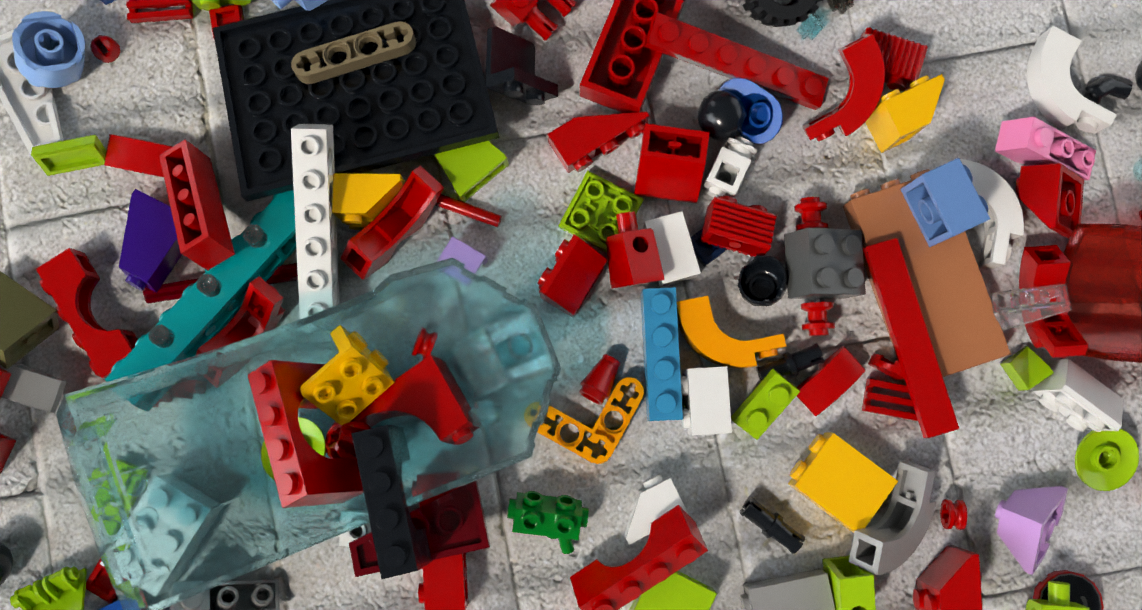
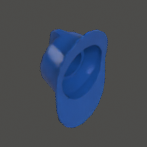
M733 78L719 88V90L732 92L742 100L747 116L743 122V132L740 136L754 144H764L772 140L779 133L783 125V111L779 101L772 94L745 78Z

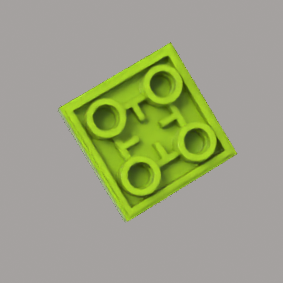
M587 170L558 228L572 235L575 234L583 241L607 252V237L619 233L616 214L635 211L637 214L644 199Z

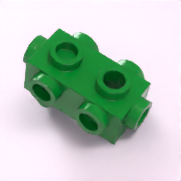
M536 491L517 492L516 499H509L507 518L513 519L512 532L547 536L550 539L558 538L562 553L570 554L574 551L572 540H579L580 528L587 527L589 508L582 507V500L574 499L568 495L553 497L542 495Z

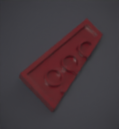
M477 479L410 512L416 529L425 527L432 560L485 549L491 546ZM372 531L351 541L349 548L355 577L380 572Z

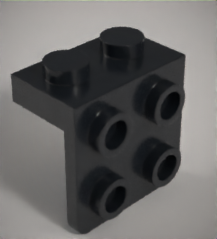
M496 26L488 28L486 89L529 105H543L546 100L558 97V84L535 75V46L532 42Z

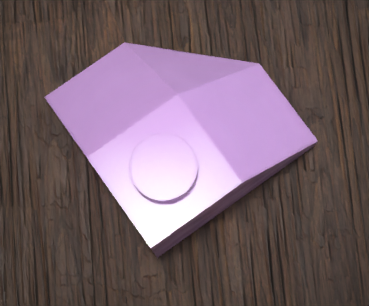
M1055 486L1014 490L1007 501H1000L996 509L995 518L999 519L997 534L1028 574L1033 575L1050 546L1047 542L1053 533L1055 525L1058 526L1063 514L1068 488Z

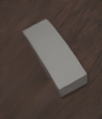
M15 363L8 369L0 365L1 369L12 373L1 396L2 398L56 413L67 381L23 364Z

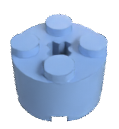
M41 11L25 16L12 33L14 60L19 72L31 85L36 87L59 88L78 81L81 78L85 64V40L79 27L75 23H70L61 18V15L54 12Z

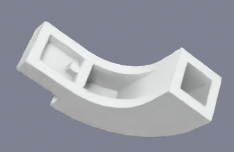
M1052 26L1038 37L1029 56L1027 83L1032 100L1041 114L1062 130L1075 123L1080 130L1096 134L1111 126L1117 114L1085 98L1077 91L1071 80L1070 65L1082 40Z
M960 159L962 164L969 168L973 177L972 184L978 195L982 196L988 205L990 220L984 222L985 236L979 267L994 269L1003 266L1010 258L1012 251L1009 241L1023 236L1024 218L1020 202L1007 181L994 170L977 162Z

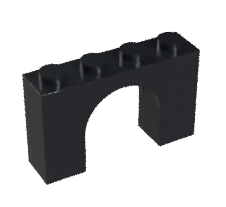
M384 425L352 433L381 579L418 571L431 563L432 558L425 527L416 529L405 498L402 481V462L409 461L410 455L404 427Z

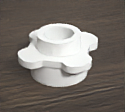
M743 137L728 138L725 144L727 149L749 159L754 158L757 153L753 143Z

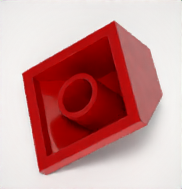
M1061 163L1021 166L1020 177L1016 180L1018 198L1048 228L1071 241H1080L1084 179Z

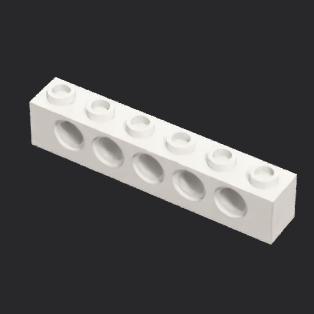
M298 124L291 128L300 328H334L340 318L337 223L336 216L332 213L333 173H335L333 125Z

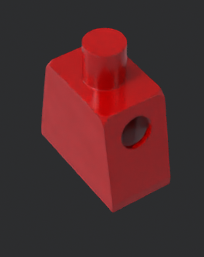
M635 211L616 214L619 233L608 236L606 239L611 288L665 280L652 228L638 230Z

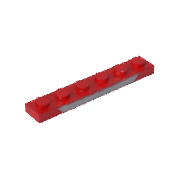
M656 12L653 15L645 47L730 79L745 78L756 83L770 94L816 110L821 108L828 82L827 77Z

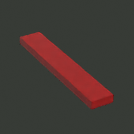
M898 238L864 247L865 258L923 438H931L958 430L957 419Z

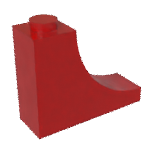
M431 354L394 380L395 383L354 418L355 421L364 422L372 427L392 417L414 416L424 421L436 433L440 441L452 445H461L469 441L474 435L473 432L481 427L445 361Z

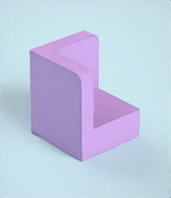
M452 236L437 260L436 265L448 274H453L466 283H470L482 264L485 265L488 259L484 254Z

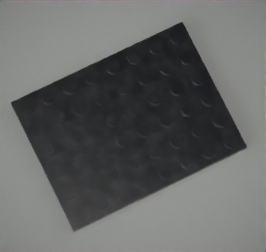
M328 0L311 11H306L302 6L213 28L241 197L246 202L294 190L291 128L298 124L333 125L335 173L358 174L500 138L488 90L486 89V82L465 0ZM401 21L409 24L416 38L415 48L406 55L313 84L302 83L291 68L293 57L303 50ZM403 34L397 36L398 43L404 41ZM382 39L385 48L389 47L386 42L387 40ZM368 42L362 47L361 52L371 54L377 50L378 44ZM335 53L331 57V62L335 64L343 62L347 57V53ZM321 58L322 67L327 66L324 59ZM311 63L305 64V66H306V69L304 70L305 72L311 70V69H310V65H312Z

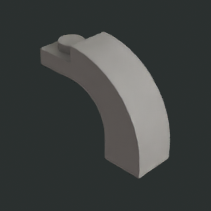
M907 460L899 461L896 475L898 483L894 487L890 504L885 514L876 524L868 528L855 530L849 557L850 563L875 575H881L897 569L908 560L925 536L935 511L937 502L931 500L930 497L936 471Z

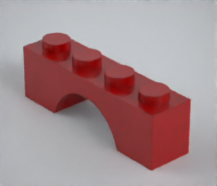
M68 248L36 268L41 277L39 283L42 289L55 300L58 305L56 310L60 318L69 323L74 332L72 337L75 343L85 350L91 359L89 366L97 376L106 378L111 373L114 364L125 358L132 351L138 339L133 331L122 329L108 331L97 323L91 311V295L100 277L84 252Z
M677 505L651 523L648 541L643 550L633 560L621 566L609 567L596 559L572 575L570 579L578 607L581 610H618L632 600L637 599L641 594L658 583L666 580L670 575L687 564L695 561L696 558L708 551L696 522L680 505Z

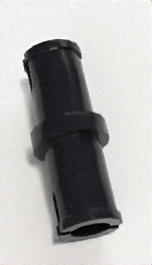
M815 343L793 354L786 352L782 354V358L756 367V371L760 381L772 369L776 370L784 378L789 375L793 378L799 375V371L819 363H824L825 359L822 357L823 353L819 345Z
M750 497L744 503L740 514L762 529L764 536L774 538L792 554H795L802 547L805 536L799 534L786 524L780 514H773L753 497Z

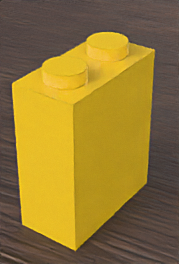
M825 432L823 435L818 434L808 447L811 452L805 461L799 460L790 471L789 476L792 478L788 485L854 533L857 529L866 528L896 486L898 480L835 433Z

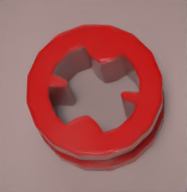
M421 327L411 355L421 354L423 359L428 357L433 350L438 333L434 331L433 333H427L426 328Z
M949 499L942 501L940 518L944 529H952L953 526L958 530L965 529L967 525V507L963 500H956L954 503Z

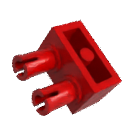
M494 0L490 4L513 27L520 22L522 24L525 22L544 41L558 27L557 24L553 23L537 8L539 0ZM547 0L563 17L577 3L576 0Z

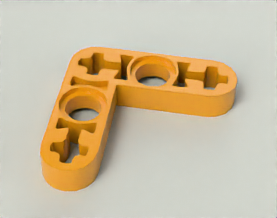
M626 377L620 380L613 389L593 428L545 403H536L530 407L526 415L527 423L534 431L595 464H602L612 456L643 398L644 388L641 382L635 378ZM630 383H633L635 385L634 391L638 395L636 398L630 397L626 402L625 406L631 407L630 412L627 414L621 407L611 405L614 398L618 402L623 398L624 393L620 390L622 385L628 386ZM543 408L547 409V417L553 421L556 420V415L563 417V420L556 426L554 436L548 433V430L551 429L550 425L542 423L539 427L534 424L536 418L532 416L534 411L540 412ZM610 411H617L623 417L622 425L616 430L607 428L604 423L605 415ZM571 423L578 428L579 436L576 441L568 443L562 440L560 430L563 425ZM585 431L592 434L587 440L596 444L599 440L605 442L603 445L605 450H607L605 455L599 454L597 458L592 457V449L586 445L583 446V451L576 449L583 440Z

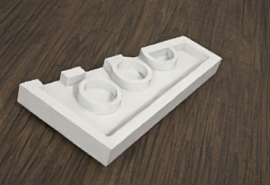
M14 30L0 35V99L31 155L32 147L64 141L52 88L31 85L19 72L15 64L12 42Z

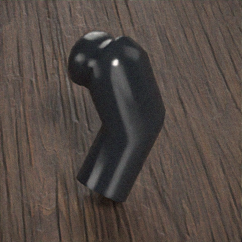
M1102 77L1088 84L1085 88L1087 92L1083 96L1096 104H1100L1102 97L1107 95L1125 100L1131 93L1132 85L1112 78Z

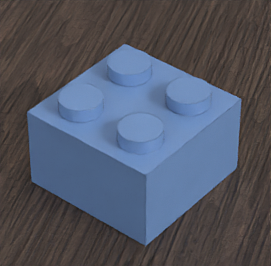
M960 158L922 174L900 189L929 247L990 220L988 205L985 199L978 195L972 184V174L969 168L962 164Z

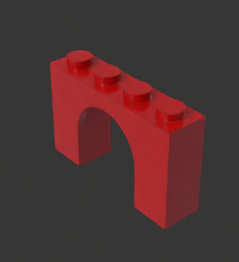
M270 360L248 374L282 508L345 503L364 493L357 458L331 459L320 455L307 443L299 426V408L318 409V407L302 396L300 387L325 364Z

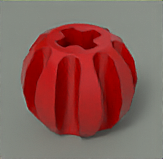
M354 419L343 425L334 422L325 438L327 455L331 459L356 458L352 433L371 429V427L364 422H358Z

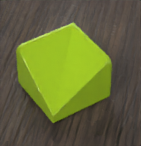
M1025 346L1000 363L1018 391L1030 390L1054 373L1051 367L1028 346Z

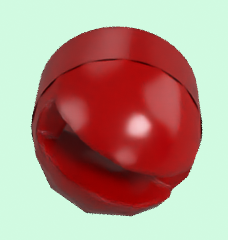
M99 35L91 41V51L100 61L110 63L119 57L120 46L111 37ZM102 44H103V45L106 47V49L108 50V52L105 53V54L103 53V51H102L101 48H100V46H101Z

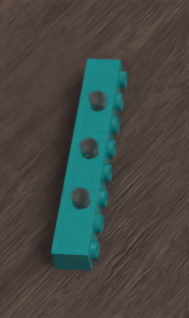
M294 190L275 194L268 206L253 216L250 225L240 235L232 239L235 255L210 270L205 269V273L183 291L182 297L177 303L161 314L159 322L136 341L132 351L125 358L114 364L111 373L104 380L131 404L148 411L194 361L197 349L216 336L237 314L245 298L249 283L259 276L266 282L274 274L275 270L296 250Z

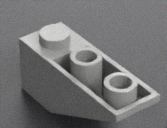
M279 579L174 584L170 596V610H280Z

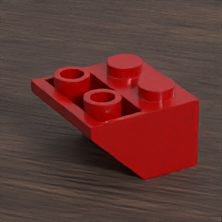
M645 123L634 194L697 204L706 164L710 132Z
M575 234L570 241L563 240L555 253V261L557 263L553 269L547 267L537 283L541 299L572 318L575 317L607 264L605 257Z

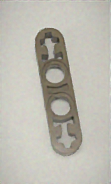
M401 21L303 50L293 57L291 68L302 83L313 84L406 55L415 48L416 38L409 24ZM403 34L404 41L398 43L397 36ZM382 39L387 40L386 42L389 47L385 48ZM368 42L378 44L377 50L371 54L361 52L362 47ZM335 53H347V57L343 62L338 64L331 62V57ZM321 58L324 59L327 66L322 67ZM311 63V64H312V65H310V69H311V70L305 72V71H304V70L306 69L305 64Z

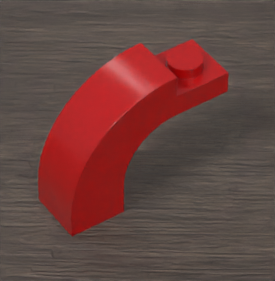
M866 34L838 49L848 70L849 88L845 98L835 109L802 126L810 140L816 138L817 141H821L835 133L834 128L837 126L843 135L848 136L861 127L875 110L884 87L885 68L882 53L873 34Z
M1057 245L1024 247L1019 272V294L1024 324L1035 348L1045 347L1052 358L1086 355L1089 344L1072 323L1065 303V283L1071 262Z
M260 276L251 281L237 314L223 330L197 349L192 366L215 387L219 386L239 370L272 334L285 312V309L281 307L284 297L279 294L275 287L266 283Z

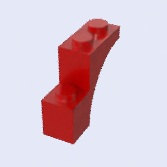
M421 165L414 169L403 187L386 208L364 229L349 239L340 259L362 280H365L389 262L400 242L423 227L444 186Z

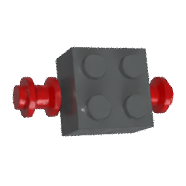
M806 197L800 199L801 203L794 206L795 212L801 214L802 223L796 226V231L784 234L788 299H810V303L800 304L801 310L808 312V322L802 325V330L809 331V336L829 335V329H835V323L828 321L827 313L828 310L834 308V303L824 302V299H845L866 295L861 230L829 229L828 223L821 221V212L827 209V203L820 202V197Z

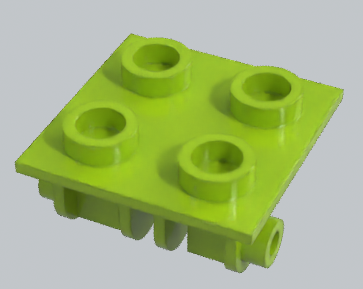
M66 566L51 575L43 577L42 580L34 581L33 586L30 584L16 590L14 595L10 597V603L14 608L20 607L22 610H84L87 569L78 570L74 566L71 568Z

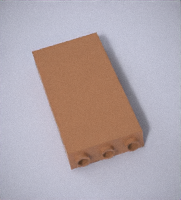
M926 169L911 175L910 181L900 183L899 179L884 183L880 185L881 190L870 193L869 189L850 195L852 200L846 203L843 209L850 229L861 230L863 248L898 238L942 376L945 377L1011 355L966 232L964 231L929 247L900 190L922 174L930 171ZM863 251L864 267L893 345V341Z

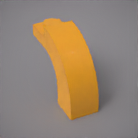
M708 295L677 302L678 327L681 334L696 353L714 364L723 367L727 366L728 368L757 366L755 353H758L759 359L776 356L778 355L777 349L786 347L784 333L748 341L736 340L727 336L718 328L714 321Z

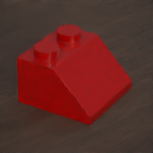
M954 545L946 546L916 579L917 589L913 590L915 608L917 610H982L979 554Z

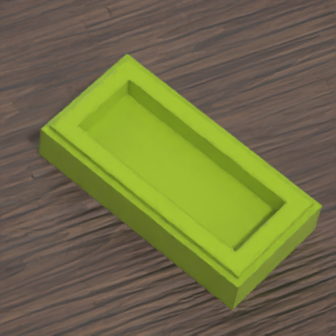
M95 134L32 147L31 156L46 175L50 176L104 165L107 150Z

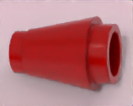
M604 354L580 383L582 388L579 393L586 399L602 405L605 399H609L621 363L612 356Z

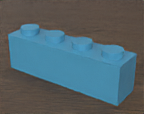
M676 287L643 289L640 296L647 421L683 420Z

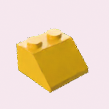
M333 173L332 213L342 223L349 225V229L362 230L386 208L406 181L401 174Z

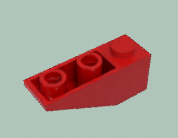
M648 112L574 117L548 133V143L568 173L573 170L580 172L593 163L592 158L600 153H603L605 156L616 150L620 146L618 142L628 136L630 139H633L642 134L644 125L648 123L650 115Z

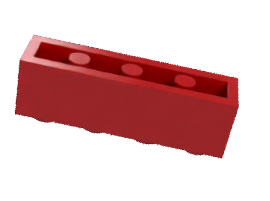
M184 139L160 154L159 157L180 253L206 270H210L235 255L211 158Z
M462 472L423 474L418 476V482H415L413 487L414 501L420 502V507L462 487ZM466 553L435 559L421 568L423 569V583H419L418 598L419 603H424L425 610H466L469 604Z

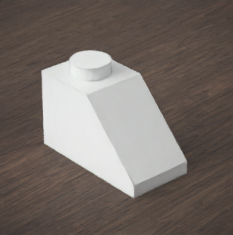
M658 474L643 482L645 488L638 491L625 531V537L629 545L649 535L651 523L677 505H680L688 514L670 477L662 478Z

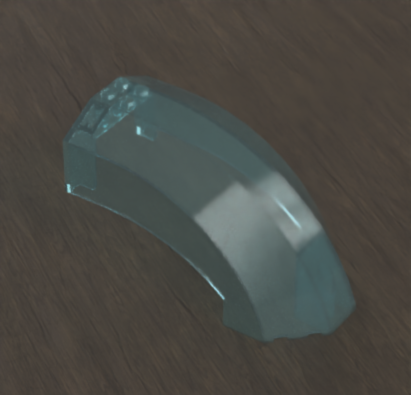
M449 258L391 274L372 291L273 330L180 361L64 394L56 413L75 486L97 550L123 610H162L299 551L370 523L364 493L345 503L282 508L275 480L266 473L262 465L261 448L264 436L248 379L249 373L270 360L326 364L339 353L330 335L339 325L344 327L349 333H352L354 330L358 332L367 342V348L370 351L377 349L389 362L386 368L393 381L423 360L421 354L411 355L421 327L426 328L427 333L437 332V339L431 355L445 361L481 425L480 428L473 432V437L461 445H452L440 441L436 433L424 421L414 416L392 417L371 427L375 428L384 425L404 427L410 460L402 462V481L408 507L532 457L538 428L544 422L551 401L549 396L553 384L558 380L562 369L536 304L525 298L522 300L506 292V287L484 275L479 277L465 269V264L454 258ZM319 408L298 409V417L314 422L319 426L326 438L327 432L336 421Z

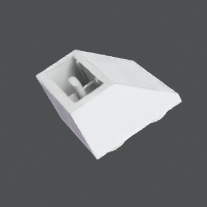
M1070 359L1053 360L1049 366L1054 373L1031 390L1040 397L1039 402L1052 411L1062 413L1067 417L1066 422L1079 431H1119L1122 427L1123 398Z

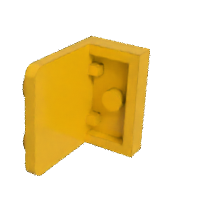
M339 325L330 333L339 353L304 382L300 387V392L304 398L337 423L343 425L354 419L395 382L386 368L389 362L377 349L370 351L367 348V342L358 332L354 330L352 333H349L344 327Z

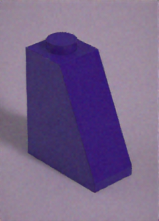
M135 189L131 194L119 268L127 276L125 281L141 291L146 287L157 293L182 254L180 253L171 207Z

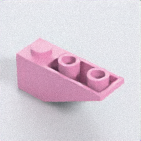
M1036 117L1002 121L995 152L1014 162L1028 166L1061 163L1085 181L1090 180L1096 150Z

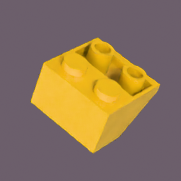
M942 74L932 79L928 75L923 76L909 85L910 88L901 93L899 89H896L880 98L881 102L877 104L875 110L865 123L881 153L909 141L931 123L945 81Z

